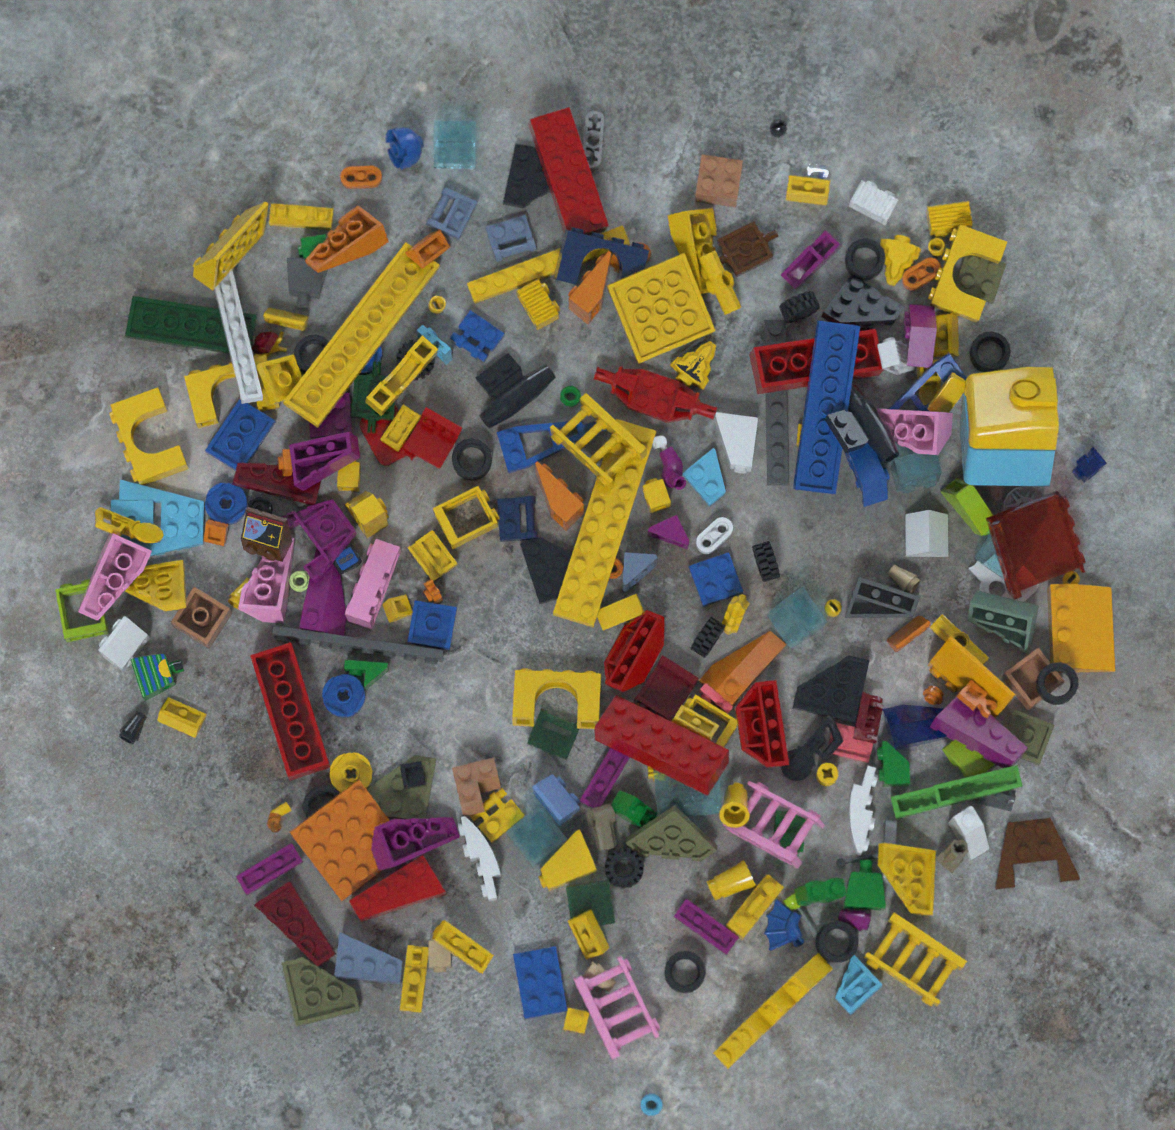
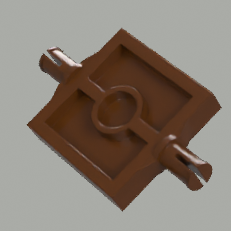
M753 221L717 239V243L722 250V256L719 257L721 264L727 263L737 278L772 260L774 256L769 249L768 242L779 237L778 233H776L777 231L774 229L764 235Z

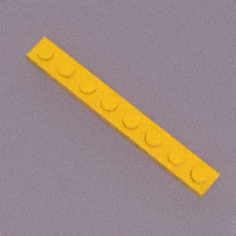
M623 225L600 233L604 235L603 239L611 241L612 237L623 239L624 244L630 245ZM606 248L592 250L585 256L582 264L595 260L602 254L606 255L610 250ZM560 249L468 282L467 287L474 304L525 286L537 279L541 280L554 275Z

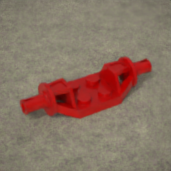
M620 366L616 373L600 367L596 369L597 372H595L594 380L610 384L612 387L611 394H615L628 410L667 423L686 419L691 421L695 414L714 420L718 407L700 402V393H695L680 381L644 369H623ZM619 386L629 391V395L623 392L622 390L618 389L617 387ZM676 408L687 409L690 412L676 411Z

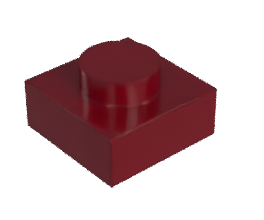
M273 331L260 332L254 340L255 343L251 348L252 351L256 354L270 353L279 336Z

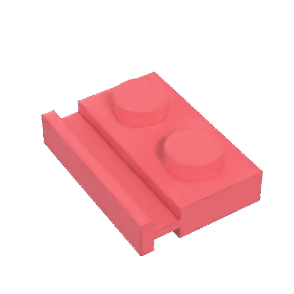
M836 723L843 738V743L832 755L869 763L873 743L853 739L855 727ZM832 734L830 736L829 745L834 740Z

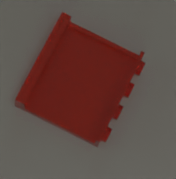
M1058 491L1051 492L986 518L1007 592L1014 600L1022 597L1021 590L1077 568L1082 573L1085 572L1083 564L1086 561L1083 553L1079 552L1078 548L1080 540L1073 531L1075 522L1067 510L1070 508L1067 497L1062 496Z

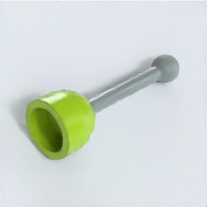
M793 893L783 900L789 909L798 910L814 933L813 937L816 938L818 931L801 906L797 905L796 896Z

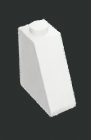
M716 412L715 424L729 468L741 474H745L747 471L751 472L758 418Z
M972 806L955 815L948 824L957 839H962L968 844L967 849L969 852L967 855L970 860L989 850L984 825Z

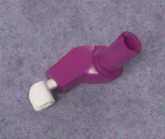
M664 436L654 437L653 448H661L662 450L659 455L663 464L661 478L665 486L677 490L683 489L686 486V480L682 477L683 463L672 446L667 448V441Z

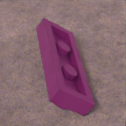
M610 748L579 801L591 809L602 806L630 757Z
M290 843L235 877L248 896L300 865L303 861L293 844Z
M688 899L684 901L673 916L725 955L728 954L739 939L736 934Z

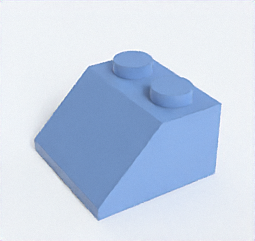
M551 774L532 787V792L557 824L561 826L580 810L578 806L580 801L574 793L569 795L565 790L567 785L560 776L556 778Z

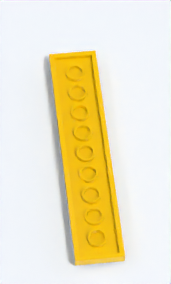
M407 242L401 247L283 401L285 406L316 427L321 425L440 268L438 263L432 261L421 269L406 255L405 252L413 247Z
M616 419V421L646 448L647 456L643 460L632 457L612 476L611 479L614 482L612 490L607 486L603 487L596 480L553 611L554 616L593 628L657 432ZM617 443L604 456L600 468L604 472L610 468L626 452V447L622 443Z

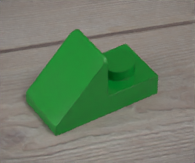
M345 660L344 669L345 672H349V675L362 676V673H365L364 688L367 690L389 671L388 663Z

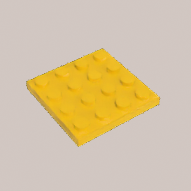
M681 253L606 285L638 364L715 331L685 253Z

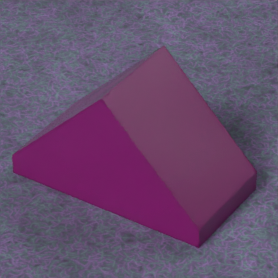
M677 515L649 527L648 536L688 550L690 541Z

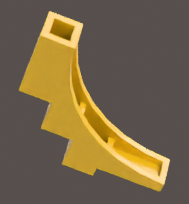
M817 953L757 1011L744 1021L713 1054L729 1069L833 968Z

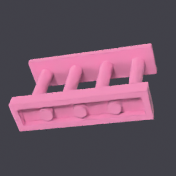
M748 781L747 785L754 792L748 801L749 814H751L761 796L770 800V804L755 828L752 827L751 830L745 827L746 824L738 828L728 827L723 823L722 825L732 834L798 869L802 861L797 856V850L814 824L822 829L824 828L825 824L820 820L821 816L813 810L807 812L768 791L769 788L760 782L755 784ZM781 806L789 810L774 835L769 837V839L762 837V832L777 807ZM798 815L806 819L790 847L787 846L786 849L781 847L780 840L794 817Z
M621 956L616 958L619 965L593 978L583 979L580 975L573 979L612 1060L620 1056L618 1050L622 1046L650 1032L657 1038L659 1037L657 1031L661 1030L655 1018L651 1019L629 973L632 971V968L627 958L623 960ZM624 973L628 985L600 999L592 998L590 991L593 990L592 987ZM633 992L638 1003L637 1005L609 1019H602L599 1011L602 1010L603 1006ZM641 1012L643 1013L647 1022L646 1025L618 1039L616 1037L611 1038L609 1030L612 1029V1026Z

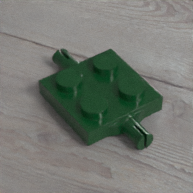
M376 361L373 362L372 374L358 375L354 380L351 412L352 418L368 420L367 433H371L372 426V434L376 433V421H393L395 413V402L382 416L365 403L366 397L386 378L380 374L382 362L377 363Z

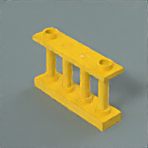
M585 393L580 398L581 410L560 430L552 425L550 427V437L556 444H562L596 475V480L603 487L607 486L612 490L614 482L611 477L632 457L643 460L647 456V450L609 413ZM592 415L596 419V424L575 444L572 443L566 435L586 416ZM607 429L611 433V438L590 458L586 456L581 449L601 430ZM617 443H622L626 447V452L604 472L596 463Z
M894 912L887 921L891 924V929L874 955L867 952L864 956L867 959L866 964L875 970L880 968L922 996L921 1001L932 1007L933 1004L938 1006L941 1001L936 998V995L951 972L956 969L961 970L967 961ZM904 932L909 936V942L891 968L880 960L897 934ZM922 944L928 948L926 950L927 954L909 980L901 975L899 971L915 947ZM940 956L946 960L944 963L946 966L927 992L917 984L934 958Z

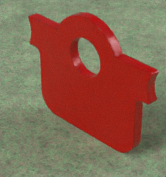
M395 405L394 418H395V416L397 415V413L399 412V410H398V408L396 407V405ZM362 418L359 425L360 430L381 465L389 466L404 457H409L411 461L417 457L404 449L407 440L399 452L380 440L391 424V420L376 421V433L372 434V426L371 433H367L368 420Z

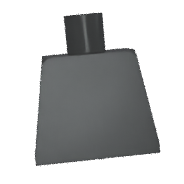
M287 258L289 294L292 297H297V307L309 308L310 298H320L328 270L317 273L306 264V259Z

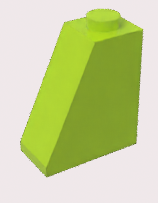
M956 478L940 490L942 495L975 534L986 536L998 524L973 485H969L964 480Z

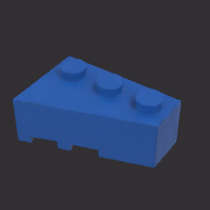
M868 443L862 449L845 453L850 470H853L857 480L855 482L857 489L860 488L862 492L863 506L866 507L888 500L887 480H890L889 473L886 467L882 468V459Z

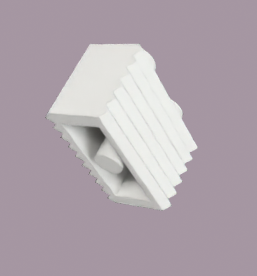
M862 180L850 200L849 207L886 226L898 204V199L892 192L880 190L875 183Z
M892 337L884 339L883 343L877 345L881 366L885 371L887 370L899 375L915 369L914 366H906L907 345L903 344V341H896Z

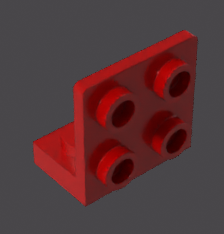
M425 407L404 449L440 469L463 428Z

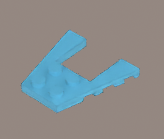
M120 480L119 501H154V503H161V530L164 534L162 540L157 543H133L151 550L150 556H158L166 552L204 545V501Z

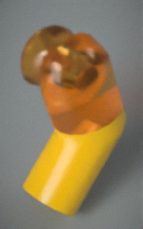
M287 802L270 811L267 827L273 833L281 830V817L292 811Z

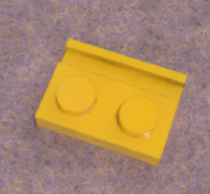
M433 530L421 537L413 545L407 547L427 576L434 582L458 565Z

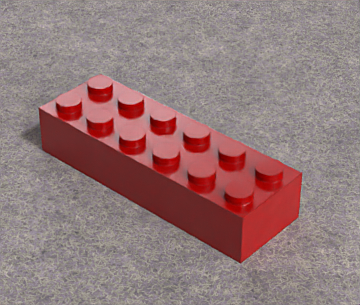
M570 107L530 119L528 126L563 232L565 233V230L571 231L572 227L584 230L583 234L585 235L607 230L609 224Z
M876 329L859 332L853 380L879 376L884 370L881 366L877 347L879 341ZM815 338L754 347L749 356L757 394L808 387Z
M290 642L250 655L289 780L329 769L331 767L292 643Z
M618 695L614 697L594 727L596 741L707 796L729 764L728 749Z

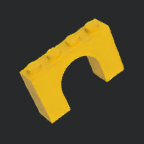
M959 225L957 229L953 228L949 240L952 241L950 249L946 248L942 260L945 263L943 269L939 268L935 276V280H938L936 288L932 287L928 299L931 302L929 306H934L940 310L977 323L986 301L968 295L957 288L952 276L953 267L958 259L969 255L978 256L998 264L1003 256L1007 241Z
M253 355L255 366L268 361L266 355ZM232 361L224 366H210L209 370L205 371L194 370L184 376L198 429L219 423L214 407L213 395L221 382L226 379L235 378ZM256 366L263 395L262 401H256L259 411L264 412L280 408L279 403L271 405Z
M158 387L110 405L112 411L109 412L112 423H117L119 431H116L119 442H124L126 450L123 453L127 463H132L133 469L130 470L134 482L138 481L140 485L144 486L189 469L180 445L150 454L142 452L134 444V433L141 422L168 412Z
M529 668L515 670L512 726L534 727L535 704L538 697L546 690L560 688L570 692L577 701V729H594L599 721L601 673L594 671L578 673L572 670L554 672L551 669L532 671Z

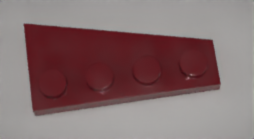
M238 463L232 485L308 505H315L321 481L303 491L294 486L293 472L291 476H283L282 469H278V464Z
M291 881L254 904L315 965L320 966L337 955Z

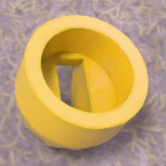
M934 238L929 242L928 249L933 256L939 257L945 252L946 246L942 239Z
M433 296L428 304L429 310L434 314L443 312L446 307L445 299L441 296Z
M1068 571L1063 575L1062 583L1069 584L1067 580L1072 575H1075V579L1070 584H1079L1080 577L1077 572Z
M836 599L827 601L824 607L825 613L830 617L838 616L842 610L841 603ZM830 603L838 609L837 612L829 605Z

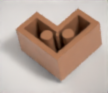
M494 758L452 767L463 816L484 812L480 793L501 789Z

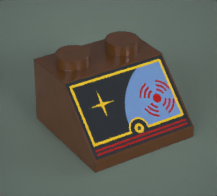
M250 507L247 508L241 534L243 550L251 555L258 554L271 561L283 562L293 542L287 519Z

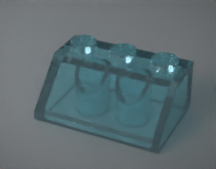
M653 769L657 817L674 805L686 816L719 814L722 807L720 778L707 796Z

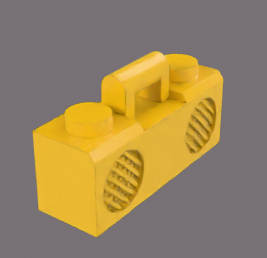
M766 874L725 927L743 940L784 887L770 875Z

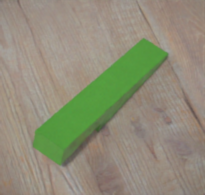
M1018 765L892 796L891 802L897 820L1020 788L1023 785Z

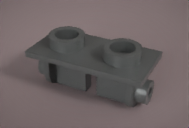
M1008 790L970 800L969 802L1012 812L1016 791Z

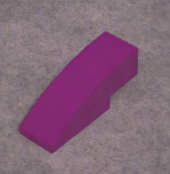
M825 230L787 267L781 276L796 290L843 245L829 231Z

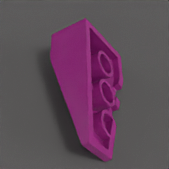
M317 549L314 559L321 555ZM334 564L329 567L316 584L309 578L299 626L301 630L344 636L347 621L341 575Z
M453 817L392 819L374 827L371 851L378 869L384 870L458 839L460 835Z

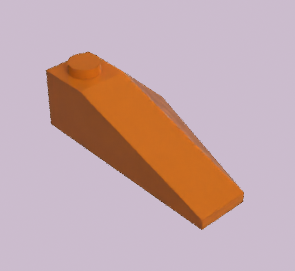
M358 205L341 217L336 229L329 231L325 242L318 244L305 262L317 273L372 254L389 242L384 226Z
M769 631L714 663L700 678L699 682L702 685L708 684L722 699L733 707L787 644L773 632Z

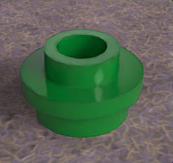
M567 386L562 389L560 400L565 406L574 407L580 402L581 393L578 388ZM568 394H573L574 399L568 400L566 396Z

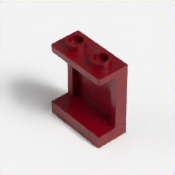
M662 655L658 665L639 694L636 695L634 701L637 703L636 705L672 722L679 708L685 703L698 683L699 678Z

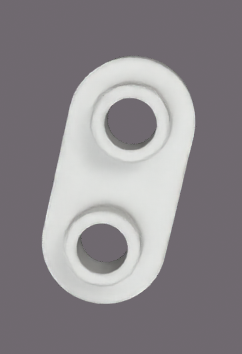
M721 517L712 522L697 537V549L703 554L714 552L731 536L733 531L731 521ZM723 526L726 528V531L721 533L718 531V528ZM707 540L711 543V545L709 547H705L703 545V542Z

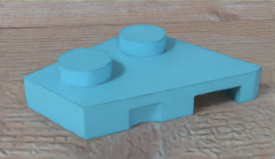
M422 325L416 330L419 338L423 335L438 348L437 356L446 365L452 360L451 348L441 341L430 327L427 329Z
M714 448L682 473V476L709 507L726 494Z
M854 955L850 959L835 999L852 1015L883 985Z

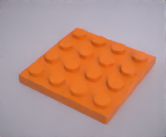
M358 779L289 833L339 899L343 901L382 871L378 869L371 851L374 827L390 820Z

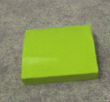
M951 740L942 748V751L952 765L957 766L965 778L986 773L995 765L983 758L984 755L975 750L972 752L965 748L966 745L957 740Z

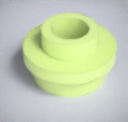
M296 571L290 576L289 584L294 591L303 592L307 590L310 577L305 571ZM300 578L304 579L302 585L297 584V580Z

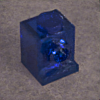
M1093 447L1087 455H1083L1076 461L1078 465L1072 470V473L1078 480H1082L1085 483L1100 472L1107 463Z

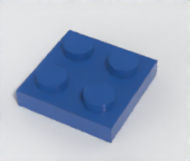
M729 552L689 566L703 607L743 593Z
M415 600L407 642L409 644L450 650L457 607Z

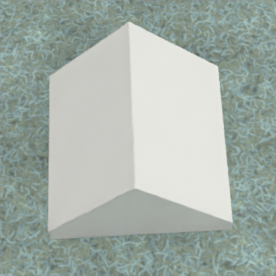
M932 510L905 514L906 557H948V514Z

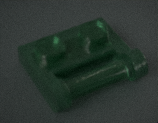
M542 708L527 744L567 761L580 731L577 728V722L574 724L547 713L548 710ZM547 721L569 730L571 734L567 737L542 726L543 722Z

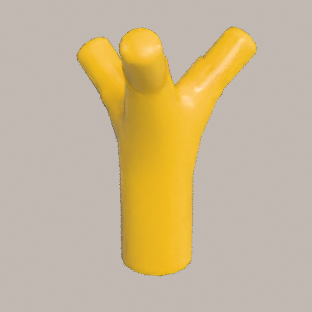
M281 331L279 333V337L270 353L262 354V356L266 355L268 357L274 352L287 351V348L279 346L284 332Z

